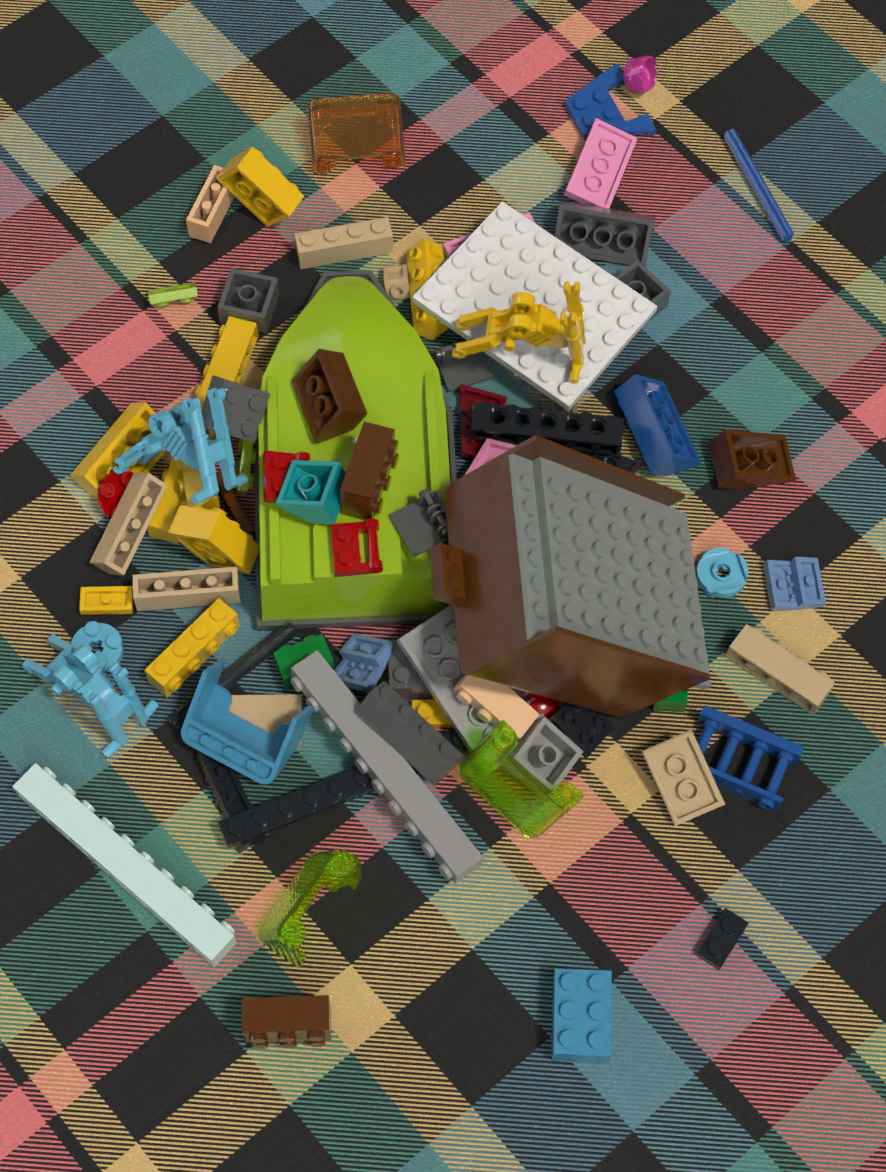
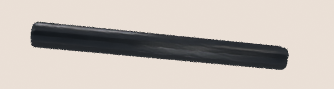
M291 622L286 623L220 676L217 684L228 690L270 657L278 648L298 634L296 627ZM193 697L168 716V721L175 729L183 725Z

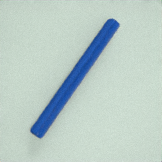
M735 129L727 130L724 139L780 239L783 242L791 240L794 232Z

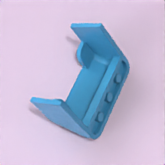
M220 659L202 672L181 728L182 739L187 745L260 784H269L277 778L300 743L314 707L307 706L292 718L291 723L285 722L279 725L274 735L229 712L232 696L226 688L217 684L226 662Z

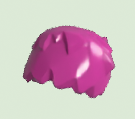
M652 56L632 58L625 65L623 73L624 84L631 93L641 95L655 86L654 79L658 71L655 69L657 61Z

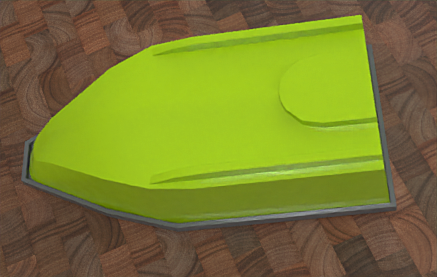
M372 270L323 272L304 309L281 337L262 377L261 390L270 393L261 424L258 425V438L254 443V449H256L254 464L255 542L260 545L256 558L257 631L279 630L288 622H291L296 629L424 623L451 604L435 600L433 597L430 550L413 558L389 515L419 500V492L423 489H428L432 492L436 491L446 507V489L457 480L452 411L443 394L439 370L416 330L397 310ZM318 349L344 353L368 414L354 430L316 443L291 381ZM364 421L395 429V440L399 441L396 452L399 454L396 468H391L389 476H391L389 489L382 493L383 506L380 514L375 513L374 519L379 521L380 529L377 531L379 557L383 562V571L377 574L335 577L331 524L310 523L277 507L275 503L264 502L262 455L265 450L295 454L298 452H308L311 455V461L340 462L346 472ZM340 509L335 524L363 522L364 520L342 515V510ZM367 533L359 534L361 563H367L369 561ZM449 540L443 542V544L449 545Z

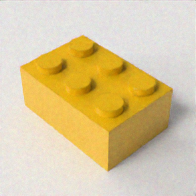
M253 146L232 157L216 177L226 189L267 227L290 217L304 197L298 187L289 182L282 175L281 171L277 167L272 166L264 158V155Z
M192 504L191 507L179 506L168 532L171 536L209 567H237L238 572L250 574L260 550V545L253 540L254 537L251 534L242 531L240 524L227 518V513L219 508L213 507L211 510L195 504Z

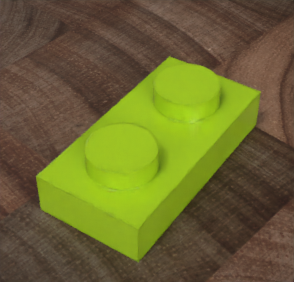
M196 282L148 290L150 304H155L157 307L169 305L170 301L179 300L181 303L194 300L193 297H198Z

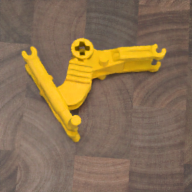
M568 281L564 282L563 293L566 297V311L569 312V316H566L565 312H561L560 318H557V312H553L552 309H548L546 306L543 307L541 303L535 304V296L528 292L514 293L508 309L497 311L492 307L460 315V319L456 321L457 329L467 330L471 327L487 323L486 336L457 343L456 348L452 350V357L462 359L466 355L494 349L500 342H505L504 349L506 351H514L515 340H525L526 343L530 342V345H535L536 348L542 345L553 348L568 347L573 363L568 381L574 384L578 383L584 364L583 345L586 344V327L583 317L584 307L581 304L579 295L580 283L576 281L574 286H571Z

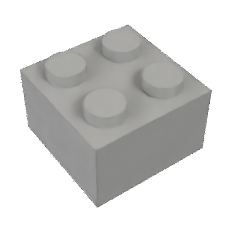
M541 717L533 722L521 739L516 740L501 761L541 796L555 792L583 751L547 718Z

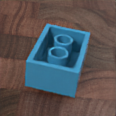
M555 968L552 1001V1061L609 1063L611 1058L612 971Z

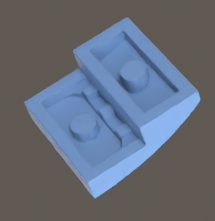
M794 557L791 561L766 560L763 563L771 611L803 610L826 605L818 558Z
M354 633L339 651L343 660L334 671L347 688L369 693L377 684L387 665L393 644L389 640Z

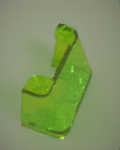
M502 720L490 729L459 764V774L471 788L522 835L527 838H537L569 812L582 799L584 794L568 782L557 784L549 792L509 755L516 747L518 738L513 728Z
M345 850L318 851L313 853L261 923L258 935L264 946L297 968H300L307 958V955L301 948V944L306 937V929L300 919L324 886L334 893L343 886H350L355 890L362 880L360 859Z

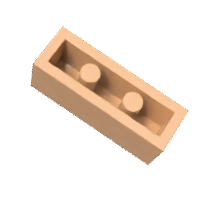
M213 166L186 219L189 237L211 243L235 197L216 179L223 167Z
M464 675L453 688L458 693L456 695L462 703L471 705L476 709L478 717L484 722L494 725L498 729L497 733L506 741L514 742L521 739L540 715L508 686Z

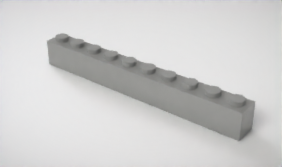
M315 651L291 668L290 679L293 687L297 692L302 691L307 697L306 702L308 706L314 707L313 712L318 711L326 729L330 733L334 731L339 737L338 742L342 749L354 756L356 759L355 764L360 772L363 774L367 773L373 780L371 781L373 788L379 795H385L389 801L388 806L396 816L400 814L406 822L404 825L409 834L413 837L417 836L423 843L421 845L423 851L429 858L434 857L438 862V869L447 880L451 879L456 884L481 866L483 856L408 762L356 713L361 704L319 651Z

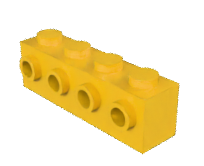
M424 238L406 252L413 328L418 335L434 340L449 329V327L414 304L412 297L444 264L442 245Z
M218 598L144 670L148 682L168 698L181 687L183 682L192 673H195L209 656L213 655L229 637L236 633L240 627L238 614Z

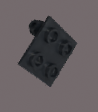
M565 703L551 718L552 724L583 751L582 756L585 759L592 754L614 728L601 712Z

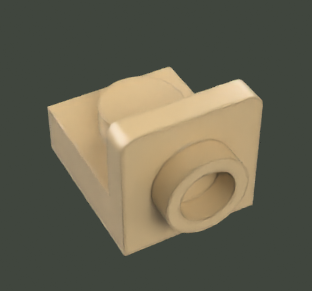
M407 264L383 267L385 290L391 301L410 299Z

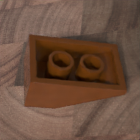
M725 429L709 442L718 488L746 489L796 481L785 435Z

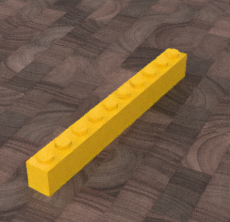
M229 316L226 325L222 324L219 332L220 340L218 345L215 344L211 352V363L205 366L203 383L197 386L195 398L198 397L200 399L201 408L203 407L212 375L241 383L259 336L257 323ZM209 430L210 439H217L215 431ZM170 455L171 464L169 469L165 468L162 475V481L168 487L147 530L149 537L178 544L179 541L168 532L179 506L182 505V501H186V493L181 494L179 479L183 478V471L178 472L177 461L174 459L175 456L172 457Z

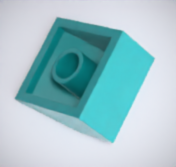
M292 460L275 504L277 507L310 523L335 525L341 509L340 488L346 472L340 462Z

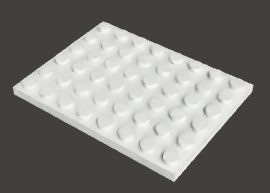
M504 202L499 204L412 297L414 304L469 341L485 337L487 323L471 327L467 330H460L456 328V321L460 319V315L492 307L497 311L508 309L514 293L528 292L535 296V304L541 303L543 307L546 306L548 309H552L553 312H557V318H560L561 312H565L566 316H569V312L566 311V297L563 293L564 282L568 281L569 285L574 286V283L578 281L580 283L579 295L581 304L584 307L583 317L586 327V344L583 345L584 364L578 383L574 384L568 381L573 364L568 347L553 348L542 345L536 348L535 345L532 346L530 342L526 343L525 340H515L514 351H506L504 349L505 342H500L494 349L483 351L567 411L572 408L657 310V305Z

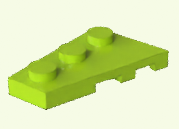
M239 438L237 452L241 455V459L237 460L235 475L244 474L247 476L248 481L244 485L235 487L234 494L244 495L248 492V489H252L254 475L250 474V466L255 464L256 449H253V442Z

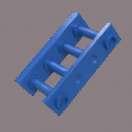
M704 705L697 722L703 727L698 739L703 755L713 733L719 732L728 738L716 768L714 769L709 766L717 786L752 800L765 810L778 811L783 798L776 795L783 775L788 764H797L804 747ZM742 742L751 746L753 751L741 779L726 774V770L737 744ZM768 753L775 756L778 761L766 790L752 785L751 781L762 755Z

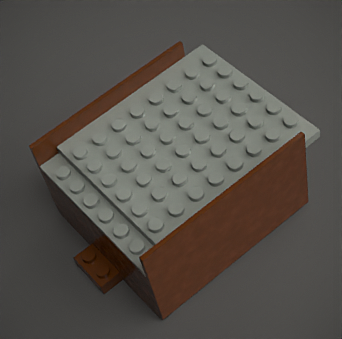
M537 435L532 436L451 483L445 492L449 545L439 543L430 548L434 599L454 605L461 673L619 718L691 687L701 690L711 687L708 654L704 639L705 632L702 625L701 605L698 597V583L695 575L687 513L669 507L685 499V494Z

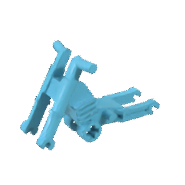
M213 388L207 391L214 423L213 430H215L217 439H208L209 435L205 431L200 399L198 397L194 399L189 397L183 399L182 404L170 408L169 411H161L151 415L149 418V428L152 433L144 437L141 442L134 445L120 457L114 459L118 466L113 467V471L116 474L124 473L137 461L143 465L147 464L160 452L167 450L168 452L171 451L172 457L175 456V461L182 460L194 470H199L203 490L191 496V501L195 505L217 496L219 488L215 464L218 462L226 490L246 484L248 481L246 475H235V460L229 434L230 428L227 424L223 403L226 397L225 389L220 388L217 390V388Z
M52 634L46 643L61 653L46 668L29 658L21 667L30 675L33 674L48 683L56 681L51 687V690L59 696L64 690L73 692V695L78 697L77 699L84 706L93 708L97 718L101 721L110 738L113 739L101 750L109 758L129 741L121 726L127 718L132 715L136 723L143 726L159 705L151 699L144 707L134 686L127 677L129 672L126 668H121L118 662H115L109 668V671L123 693L119 696L111 689L116 683L111 681L112 679L103 672L101 667L97 666L99 660L91 650L84 645H80L76 649L72 644Z

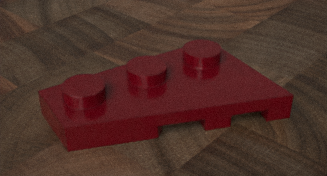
M460 384L461 456L463 458L474 460L485 443L470 440L474 402L481 403L487 401L495 405L505 406L507 403L506 396ZM494 420L492 422L495 424H499L500 420Z

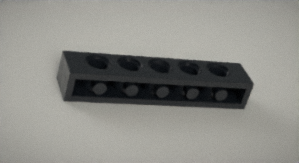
M487 401L481 403L474 402L470 440L485 442L489 438L518 445L537 435L578 452L620 457L624 418H618L614 415L597 416L588 412L578 414L569 413L566 410L550 411L543 410L540 407L522 408L514 404H507L505 406L495 405ZM494 420H500V421H502V423H501V424H495V423H493L492 421H494ZM523 422L526 423L527 426L521 427L517 424ZM549 425L552 429H544L542 426ZM568 428H575L577 431H576V432H570V431H568L567 429H568ZM592 431H600L602 434L596 435Z

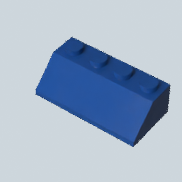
M635 374L614 390L618 399L617 404L625 414L626 424L634 434L636 446L642 452L645 466L649 472L656 475L669 476L702 464L664 382Z

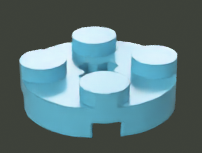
M723 547L707 551L702 556L696 569V579L699 586L711 598L735 596L744 589L748 577V566L745 559L740 554L736 555L730 552V549ZM718 568H722L723 571H728L729 574L726 577H720L716 573Z
M88 622L76 632L71 641V644L76 649L80 645H84L91 651L93 650V645L101 644L103 651H96L95 656L99 660L97 666L106 672H109V668L115 662L120 663L123 658V641L119 632L114 627L105 623Z

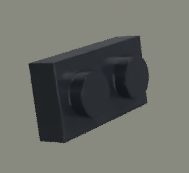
M725 908L695 956L720 971L749 922Z

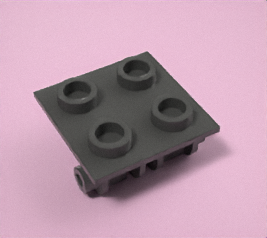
M456 342L450 346L439 347L437 350L432 351L449 392L459 389L460 384L469 386L495 377L483 351L466 355L462 359L452 357V350L456 348Z
M421 490L419 492V500L389 515L413 558L430 550V548L449 540L446 507L436 491Z

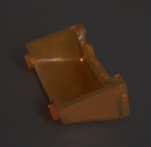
M384 93L319 98L308 103L313 174L329 173L335 168L337 160L382 157L383 164L389 168L405 167L400 98L396 94Z

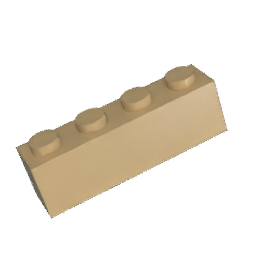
M388 217L294 233L300 269L393 253V234Z
M148 472L133 473L89 563L110 575H125L168 487L166 483Z
M237 567L133 575V599L137 611L210 606L218 598L225 604L241 603L240 579Z
M748 624L744 626L729 646L726 658L811 715L816 713L835 684L825 672L815 670L809 666L804 658L794 656L787 651L784 645L779 642H773L760 629L751 627Z

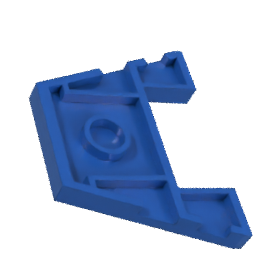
M618 63L565 100V108L583 140L587 139L596 118L634 137L636 134H647V136H654L656 134V128L648 114L625 121L608 92L610 89L625 85L623 71Z

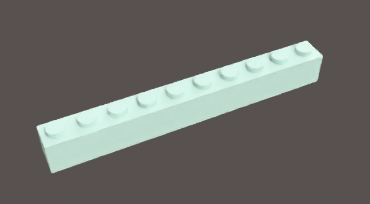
M35 763L12 786L17 796L212 967H215L237 943L233 935L235 930L225 921L219 923L213 917L215 913L206 904H197L193 900L195 896L189 889L183 885L181 888L173 883L174 877L167 870L162 868L159 871L152 865L155 861L146 852H137L133 848L135 844L125 834L119 836L114 832L115 826L107 818L102 817L99 819L94 814L96 810L86 800L80 802L74 797L76 793L69 785L64 783L61 786L55 780L57 776L48 767L45 766L42 769Z

